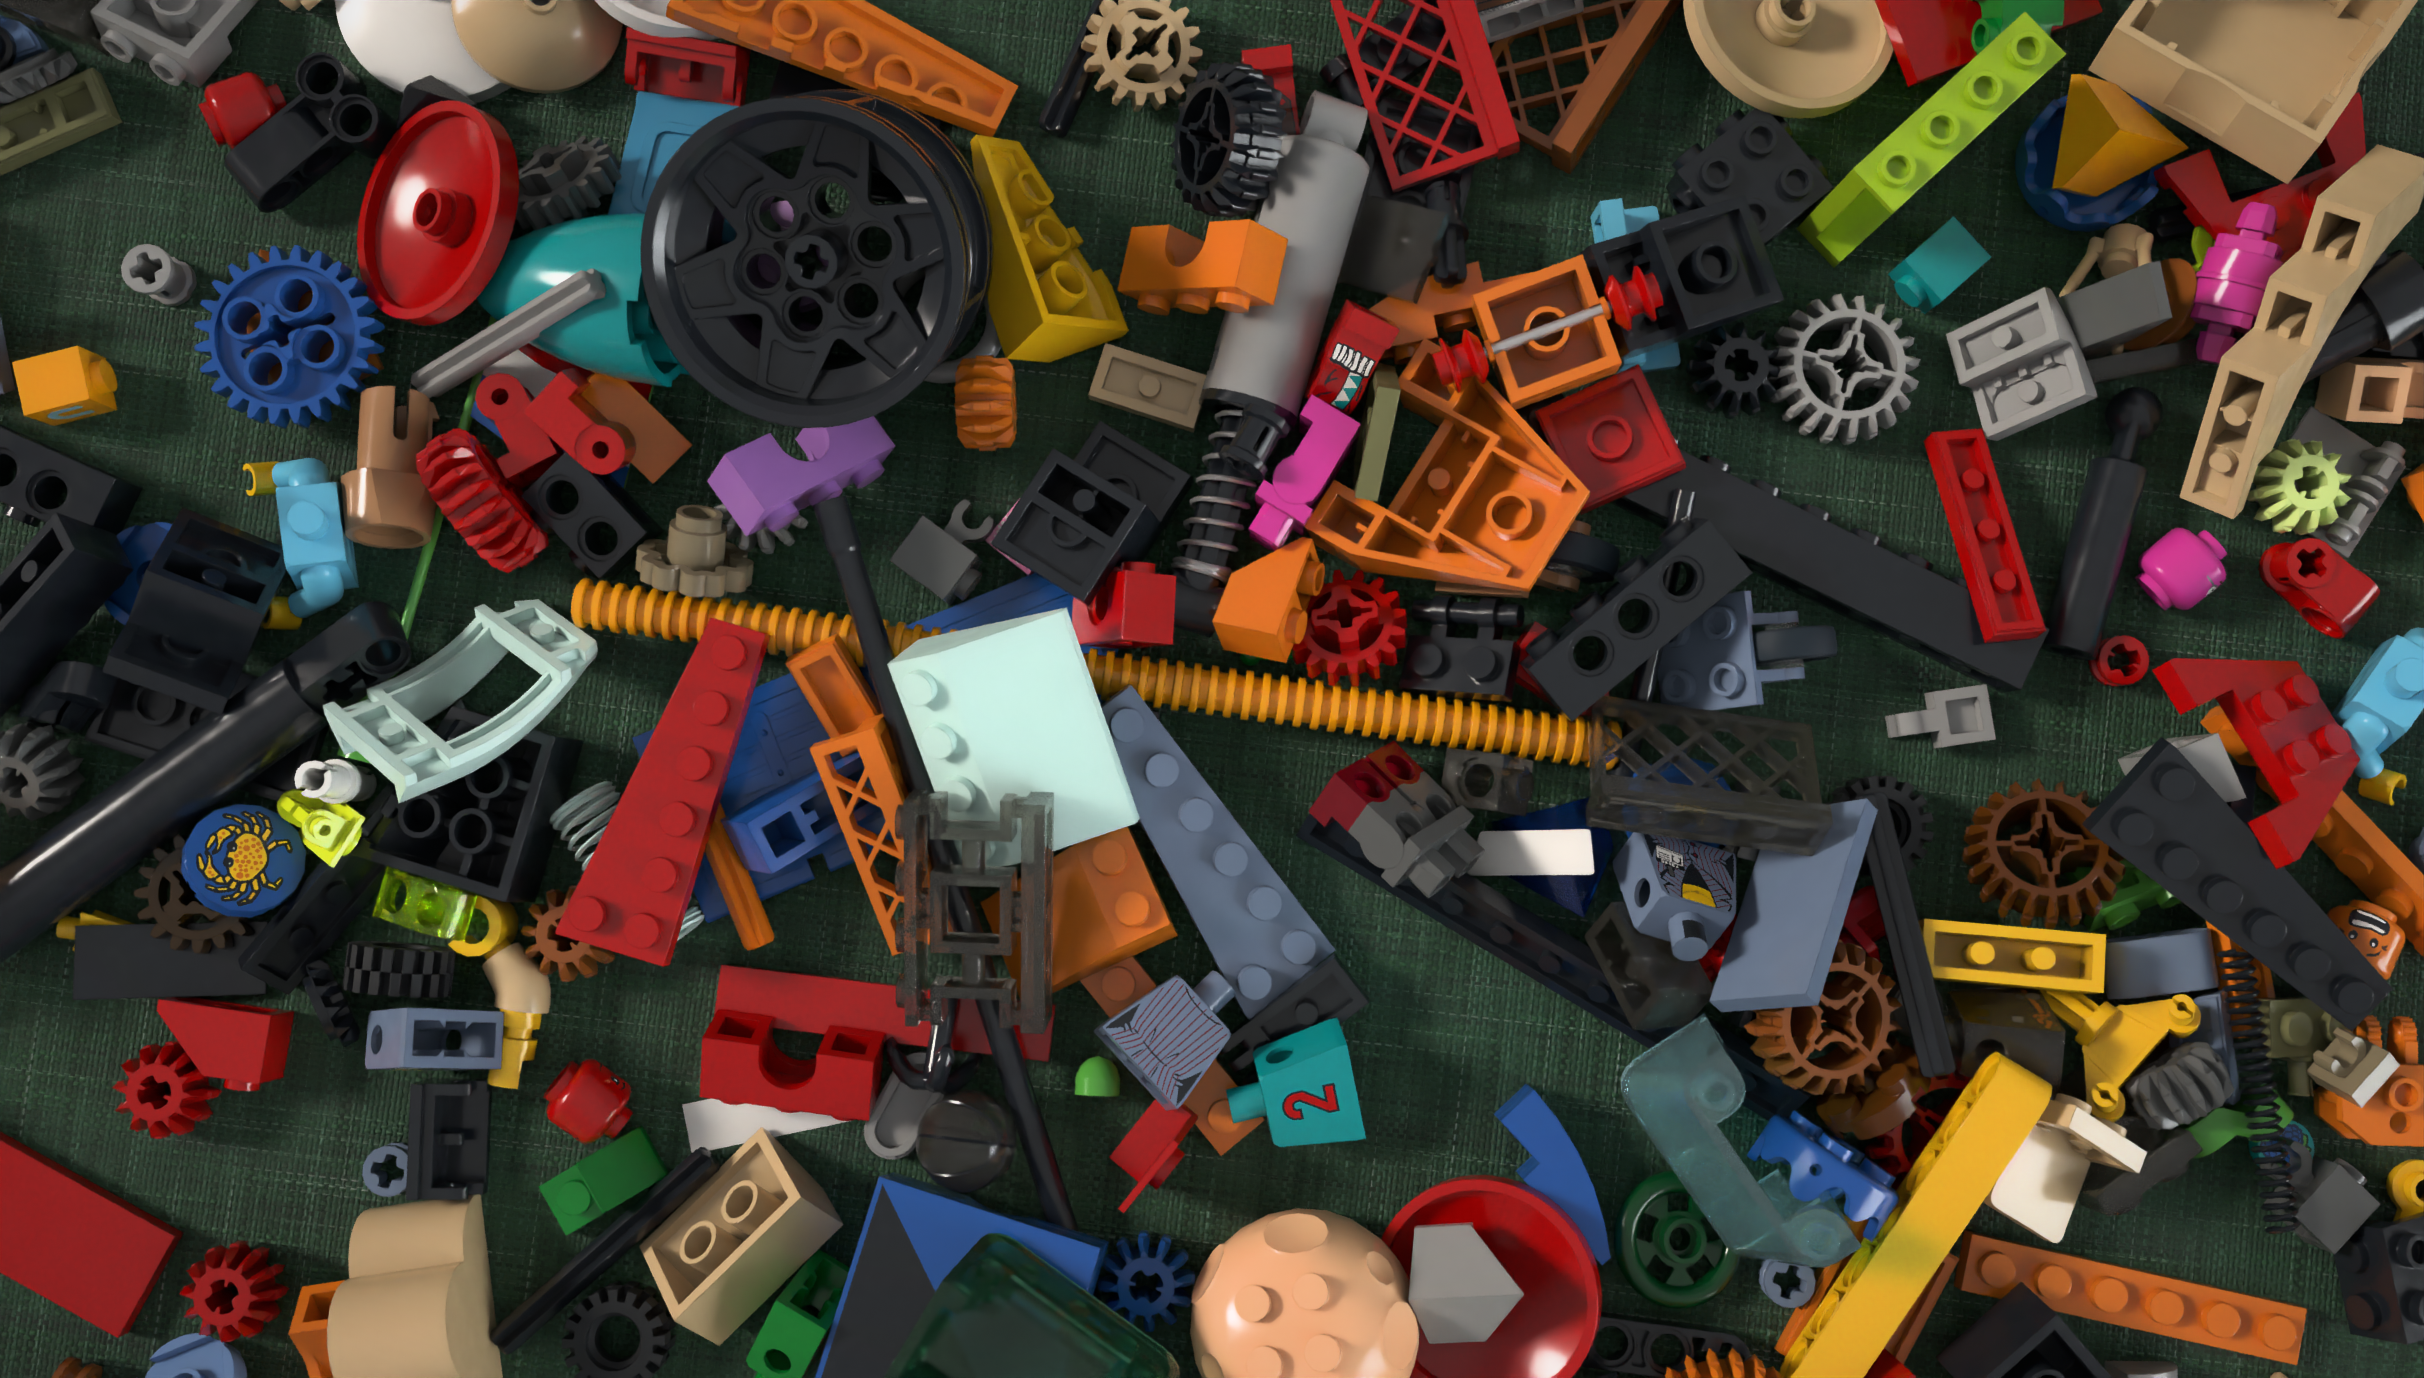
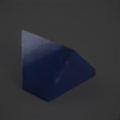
M1600 794L1492 821L1493 831L1588 829L1591 831L1594 874L1505 875L1584 918L1614 849L1607 820L1604 818Z

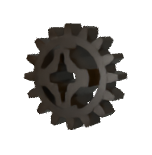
M176 835L173 837L175 847L173 852L158 847L154 849L153 853L160 862L156 868L141 867L139 870L140 874L150 879L149 887L134 890V896L148 899L149 906L137 914L139 919L156 920L158 922L150 933L153 938L164 939L173 934L170 940L171 949L184 951L192 941L194 953L209 954L212 940L219 949L228 950L233 948L231 937L233 932L247 937L253 934L250 925L246 922L249 917L226 916L205 907L201 902L197 901L196 893L190 888L188 881L187 883L185 882L181 872L182 849L188 840L187 836ZM170 882V901H167V889ZM266 913L254 917H265ZM202 916H206L209 920L215 921L218 924L205 930H193L186 927L189 923H196Z

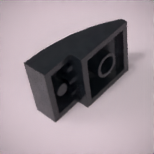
M1745 195L1650 222L1639 231L1592 244L1577 255L1583 254L1598 298L1605 297L1604 289L1608 276L1613 275L1621 284L1632 280L1633 267L1636 265L1639 266L1643 275L1652 272L1658 282L1663 298V306L1655 308L1656 321L1652 322L1644 313L1633 316L1631 330L1627 331L1615 323L1612 316L1610 320H1607L1621 361L1712 330L1784 300Z

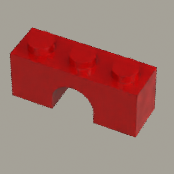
M717 1010L702 1037L699 1097L717 1099L729 1105L745 1103L773 1107L785 1113L801 1111L829 1115L841 1121H869L881 1090L885 1033L829 1025L816 1058L796 1060L782 1053L776 1046L773 1039L774 1017Z

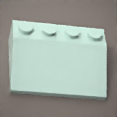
M1067 607L918 639L887 664L965 873L1015 865L1136 824L1140 819Z

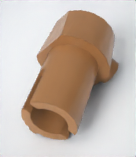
M375 386L367 388L360 393L357 469L348 471L341 476L345 536L353 542L377 548L406 549L426 545L431 540L437 503L430 497L429 490L421 482V475L417 472L416 454L426 448V443L432 440L433 422H438L440 418L434 403L429 402L430 399L424 393L409 389L407 406H397L395 409V386Z

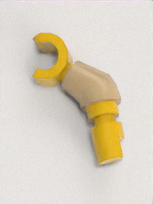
M474 895L477 897L474 908L486 914L489 921L487 935L482 941L476 940L472 935L459 936L448 943V945L456 953L467 957L484 956L487 960L482 965V968L495 993L494 1006L500 1008V1012H504L501 1069L489 1070L487 1084L502 1088L518 1089L522 1062L535 1059L538 1039L532 1037V1031L540 1029L542 1014L549 1013L550 981L548 975H543L539 972L540 965L534 958H527L524 955L525 949L519 942L511 944L518 931V915L514 906L510 902H502L483 895Z

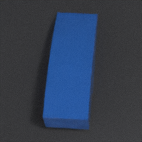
M1525 1084L1494 1113L1499 1121L1532 1155L1516 1172L1530 1187L1549 1197L1572 1218L1586 1238L1594 1257L1603 1265L1611 1256L1605 1222L1591 1179L1577 1149L1558 1118L1537 1092Z

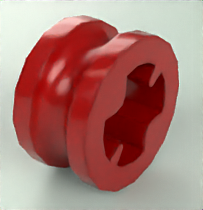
M2122 635L2101 640L2096 660H2088L2089 670L2093 677L2102 685L2116 687L2134 684L2142 679L2148 670V651L2143 643L2131 636ZM2112 648L2117 654H2127L2129 665L2122 666V669L2127 671L2125 674H2123L2121 669H2110L2108 658L2115 656L2111 652Z

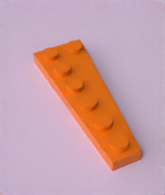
M670 0L667 5L666 17L673 21L864 92L880 95L915 111L983 136H994L1018 88V85L865 0Z

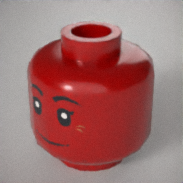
M593 1058L586 1059L579 1065L573 1060L570 1061L553 1080L543 1098L549 1101L546 1110L548 1119L583 1144H591L603 1134L613 1139L622 1130L633 1113L631 1109L626 1107L631 1095L630 1085Z

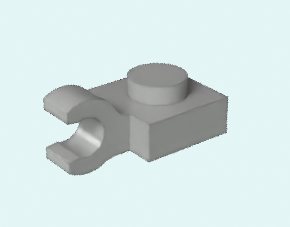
M1987 684L1924 693L1927 710L1885 716L1888 738L1931 732L1933 748L1996 739Z

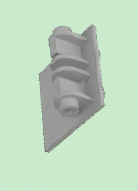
M2311 406L2289 439H2299L2302 445L2312 440L2322 441L2323 456L2330 453L2342 454L2335 466L2337 473L2343 472L2353 476L2348 482L2339 485V489L2352 498L2346 505L2336 508L2339 518L2331 524L2325 526L2318 525L2315 532L2308 533V535L2326 542L2336 553L2346 559L2353 552L2405 469V460L2402 457L2406 451L2401 445L2391 441H2384L2381 447H2375ZM2295 482V488L2297 492H2300L2299 485Z

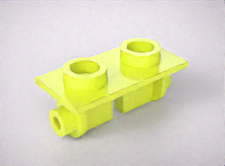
M300 789L286 791L277 802L278 814L285 821L299 827L298 833L302 843L329 866L334 868L341 856L348 855L357 845L362 833L361 825L366 818L347 803L330 804L323 802L319 798L305 797L301 794L303 790Z

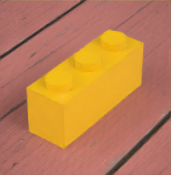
M1935 919L1919 920L1934 980L2082 994L2104 993L2106 934Z

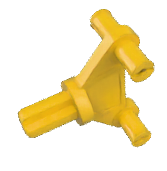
M2040 990L2038 992L2042 996V999L2038 1000L2040 1004L2078 1032L2075 1041L2082 1045L2087 1104L2092 1106L2090 1114L2093 1117L2103 1118L2111 1122H2115L2122 1117L2125 1111V1099L2119 1089L2170 1032L2176 1038H2187L2198 1029L2201 1021L2199 1007L2189 996L2183 994L2175 995L2172 997L2173 999L2114 1007L2108 1001L2099 1006L2082 993Z

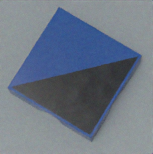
M895 1172L879 1176L815 1378H1065L1069 1354L1073 1342L1086 1320L1109 1241L1035 1217L1013 1216L1000 1213L978 1203L970 1196Z

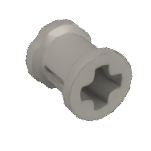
M143 244L134 247L126 254L121 265L122 277L130 288L138 293L149 295L152 299L160 301L166 306H178L188 301L197 285L196 274L189 264L171 257L166 251L155 245Z

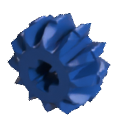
M1147 1230L1140 1231L1138 1237L1139 1248L1136 1250L1128 1239L1122 1237L1117 1241L1118 1252L1122 1258L1108 1254L1104 1257L1102 1266L1112 1275L1101 1277L1098 1281V1289L1104 1292H1116L1106 1301L1105 1309L1108 1313H1112L1125 1306L1127 1309L1124 1312L1122 1325L1126 1328H1130L1133 1325L1136 1315L1144 1316L1145 1331L1152 1332L1155 1329V1314L1157 1313L1161 1315L1166 1323L1172 1325L1177 1321V1315L1172 1304L1187 1308L1191 1303V1295L1180 1287L1194 1284L1195 1272L1188 1269H1179L1186 1263L1189 1254L1185 1249H1181L1168 1256L1167 1252L1170 1249L1172 1238L1167 1234L1160 1238L1157 1248L1149 1247V1232ZM1142 1270L1147 1276L1157 1273L1159 1276L1157 1277L1156 1290L1151 1291L1146 1285L1137 1289L1135 1287L1138 1276L1137 1271Z

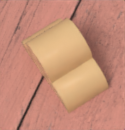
M468 1195V1199L425 1200L370 1208L363 1211L358 1216L351 1233L348 1255L349 1279L343 1281L338 1286L329 1309L327 1348L333 1378H503L500 1351L490 1338L491 1331L496 1327V1317L481 1195Z

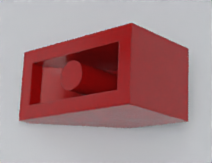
M194 996L158 999L156 1011L202 1076L225 1079L224 1088L238 1091H259L261 1083L284 1077L295 1011Z

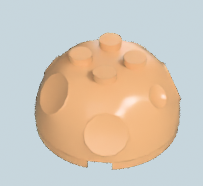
M1300 1208L1268 1214L1242 1227L1225 1243L1219 1244L1204 1263L1196 1280L1191 1300L1190 1334L1195 1362L1202 1378H1410L1418 1352L1420 1326L1408 1300L1410 1285L1408 1275L1391 1249L1379 1237L1353 1219L1327 1210Z

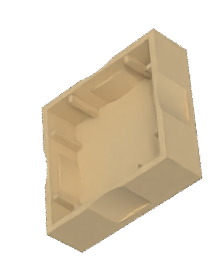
M2134 0L2113 28L2088 70L2108 82L2117 84L2127 93L2282 182L2289 184L2323 142L2358 90L2362 76L2387 47L2418 0Z

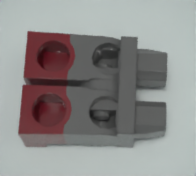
M1395 741L1370 753L1365 759L1361 758L1336 772L1308 811L1324 827L1337 821L1360 843L1363 854L1369 862L1385 869L1381 877L1392 888L1409 879L1427 898L1439 892L1453 875L1460 878L1467 873L1485 851L1465 831V828L1475 816L1463 805L1456 808L1450 796Z

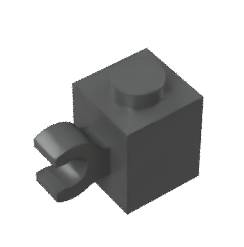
M966 499L956 505L952 512L951 520L944 530L925 516H922L889 560L950 606L957 597L964 601L982 578V573L977 569L983 561L965 545L985 541L996 527L995 520L988 516L979 528H967L964 522L965 517L971 511L973 505Z
M2282 1137L2287 1141L2283 1148L2290 1155L2289 1163L2291 1166L2286 1171L2293 1176L2288 1183L2295 1187L2294 1191L2290 1194L2297 1199L2292 1206L2299 1210L2295 1218L2301 1222V1225L2293 1230V1232L2302 1241L2336 1254L2378 1208L2380 1203L2363 1187L2367 1183V1179L2348 1162L2340 1158H2336L2332 1162L2317 1156H2313L2312 1160L2309 1150L2303 1144ZM2276 1163L2259 1164L2261 1169L2280 1167ZM2266 1175L2274 1180L2286 1177L2282 1175ZM2278 1186L2274 1192L2283 1191L2288 1188ZM2286 1198L2266 1199L2265 1202H2264V1204H2266V1203H2284V1202L2290 1201V1199H2286ZM2285 1209L2271 1210L2276 1215L2292 1212ZM2283 1221L2287 1226L2294 1224L2293 1222Z

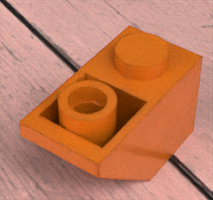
M1301 537L1231 573L1212 621L1223 650L1287 663L1293 644H1299L1305 635L1307 627L1306 609L1311 596L1319 595L1324 582L1325 566L1319 562L1313 539Z

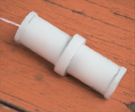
M330 759L325 762L307 761L298 768L294 778L296 788L305 789L301 793L303 796L319 798L323 802L330 804H343L350 800L355 802L365 801L373 795L377 783L374 774L366 775L370 769L363 766H355L351 762L342 759Z

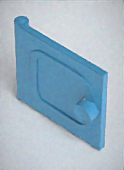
M639 91L620 165L621 168L619 169L622 177L616 181L608 215L645 214L649 198L660 174L680 146L708 122L739 106ZM726 218L722 231V244H727L736 238V231Z

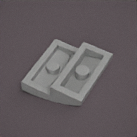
M2043 287L1946 334L1959 385L1972 388L1986 439L1999 441L2098 397L2079 343L2050 288Z

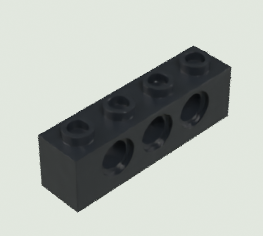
M0 424V502L7 504L3 514L28 525L38 527L41 520L47 522L57 512L115 533L116 536L122 532L143 489L142 487ZM17 464V475L9 484L10 470ZM67 486V498L59 507L58 495Z
M1683 517L1673 523L1659 536L1658 539L1662 543L1659 548L1647 558L1639 554L1627 561L1614 574L1618 582L1601 596L1597 591L1585 596L1570 610L1569 613L1573 617L1572 620L1557 632L1552 628L1543 631L1526 646L1525 650L1529 655L1519 664L1561 715L1570 721L1575 720L1752 574L1750 569L1709 519L1695 517L1689 521L1687 517ZM1680 562L1686 569V582L1680 590L1669 593L1663 583L1664 572L1671 564ZM1637 599L1642 606V618L1635 627L1623 629L1618 621L1619 609L1626 601ZM1593 636L1598 643L1597 657L1588 665L1578 666L1573 658V649L1576 643L1583 637Z

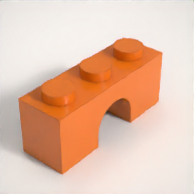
M1251 219L1209 222L1205 242L1170 224L1131 227L1117 291L1138 300L1137 307L1139 309L1157 315H1168L1170 308H1179L1195 314H1207L1209 307H1218L1234 313H1248L1250 306L1274 305L1288 239Z

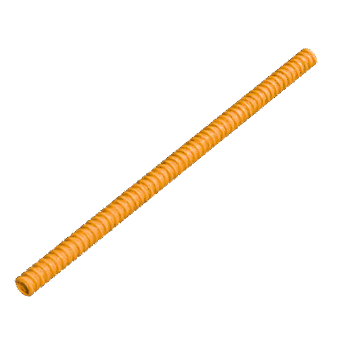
M589 578L580 580L572 596L571 617L577 628L585 629L588 624H591L594 630L603 631L606 626H609L610 631L619 634L623 629H627L629 635L637 636L641 631H644L645 636L648 638H655L659 633L662 634L665 640L672 641L676 636H679L683 643H690L693 638L699 642L710 618H715L771 635L767 646L768 653L778 655L780 650L785 651L787 657L838 633L854 661H856L857 666L865 667L867 664L852 617L849 614H846L844 619H838L837 614L834 612H828L826 617H822L818 610L813 609L809 614H803L802 609L798 607H793L791 612H786L783 605H776L772 610L768 609V605L759 602L756 607H751L748 600H741L736 605L733 604L731 598L726 597L721 602H716L715 597H704L703 600H700L698 597H681L680 592L676 590L664 595L662 590L653 588L649 593L646 592L645 587L636 585L632 590H629L628 585L625 583H618L613 588L608 581L601 580L597 585H594L593 580ZM883 619L895 657L918 639L945 634L942 633L940 627L934 626L931 632L925 631L924 626L916 624L914 629H909L905 622H898L896 627L890 626L888 620ZM951 629V630H950V632L958 631V630H956V629ZM1093 648L1090 649L1089 654L1083 653L1095 691L1101 695L1102 701H1107L1110 696L1115 695L1127 684H1130L1143 701L1153 702L1154 708H1161L1162 703L1171 704L1170 709L1178 711L1179 706H1186L1189 713H1195L1196 709L1200 708L1205 709V714L1210 716L1213 715L1215 710L1222 711V716L1225 718H1230L1231 713L1240 714V720H1248L1249 715L1257 716V722L1264 723L1266 718H1273L1275 725H1282L1283 721L1287 720L1292 721V727L1297 728L1300 727L1301 723H1309V729L1317 730L1319 725L1326 726L1327 732H1334L1336 727L1343 728L1344 734L1351 735L1353 730H1359L1362 737H1369L1371 732L1378 733L1379 739L1384 740L1387 739L1388 735H1395V739L1398 742H1403L1406 737H1410L1414 744H1421L1424 739L1429 740L1430 746L1438 747L1440 742H1446L1449 749H1456L1457 745L1460 744L1464 745L1465 751L1470 752L1474 751L1475 747H1481L1482 753L1490 754L1493 749H1496L1500 756H1508L1511 751L1515 752L1516 757L1521 759L1526 758L1527 754H1532L1535 761H1543L1544 757L1547 756L1550 757L1551 763L1558 764L1562 759H1567L1568 765L1576 766L1579 761H1583L1586 768H1595L1596 764H1601L1603 770L1607 771L1612 770L1615 764H1617L1621 751L1622 730L1617 721H1609L1607 725H1602L1600 719L1593 718L1590 723H1585L1582 716H1578L1575 720L1570 721L1561 713L1557 714L1556 718H1550L1549 712L1541 711L1538 716H1535L1531 709H1523L1520 714L1515 713L1514 707L1511 706L1505 707L1504 711H1499L1496 704H1489L1487 709L1481 708L1479 702L1475 701L1471 702L1470 706H1463V701L1460 699H1455L1452 704H1448L1445 697H1437L1434 702L1429 701L1428 695L1420 694L1418 699H1412L1410 692H1403L1401 697L1394 696L1393 690L1388 689L1384 691V694H1376V688L1368 687L1366 692L1359 691L1358 686L1353 687L1352 685L1349 687V690L1342 689L1341 683L1338 682L1335 686L1326 687L1323 680H1316L1315 684L1312 685L1307 684L1306 678L1299 677L1297 682H1290L1287 675H1282L1280 680L1272 679L1271 673L1266 672L1263 674V678L1254 677V671L1247 670L1245 675L1237 674L1236 668H1229L1228 673L1220 672V667L1212 665L1211 670H1204L1201 663H1195L1194 668L1185 667V662L1180 660L1177 661L1176 666L1168 665V660L1165 658H1160L1159 663L1150 662V656H1142V660L1139 661L1133 660V655L1125 653L1124 658H1117L1114 651H1108L1107 655L1103 656L1098 655V649Z

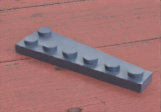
M1127 684L1103 703L1101 708L1137 808L1140 825L1150 839L1160 858V862L1178 891L1195 927L1199 930L1222 977L1234 989L1236 993L1234 999L1237 1005L1250 1020L1333 953L1335 948L1132 685Z

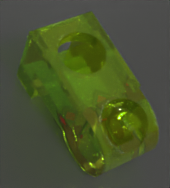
M387 866L372 915L423 934L465 941L478 895ZM404 883L406 886L405 903L400 910H396L395 895L400 885Z

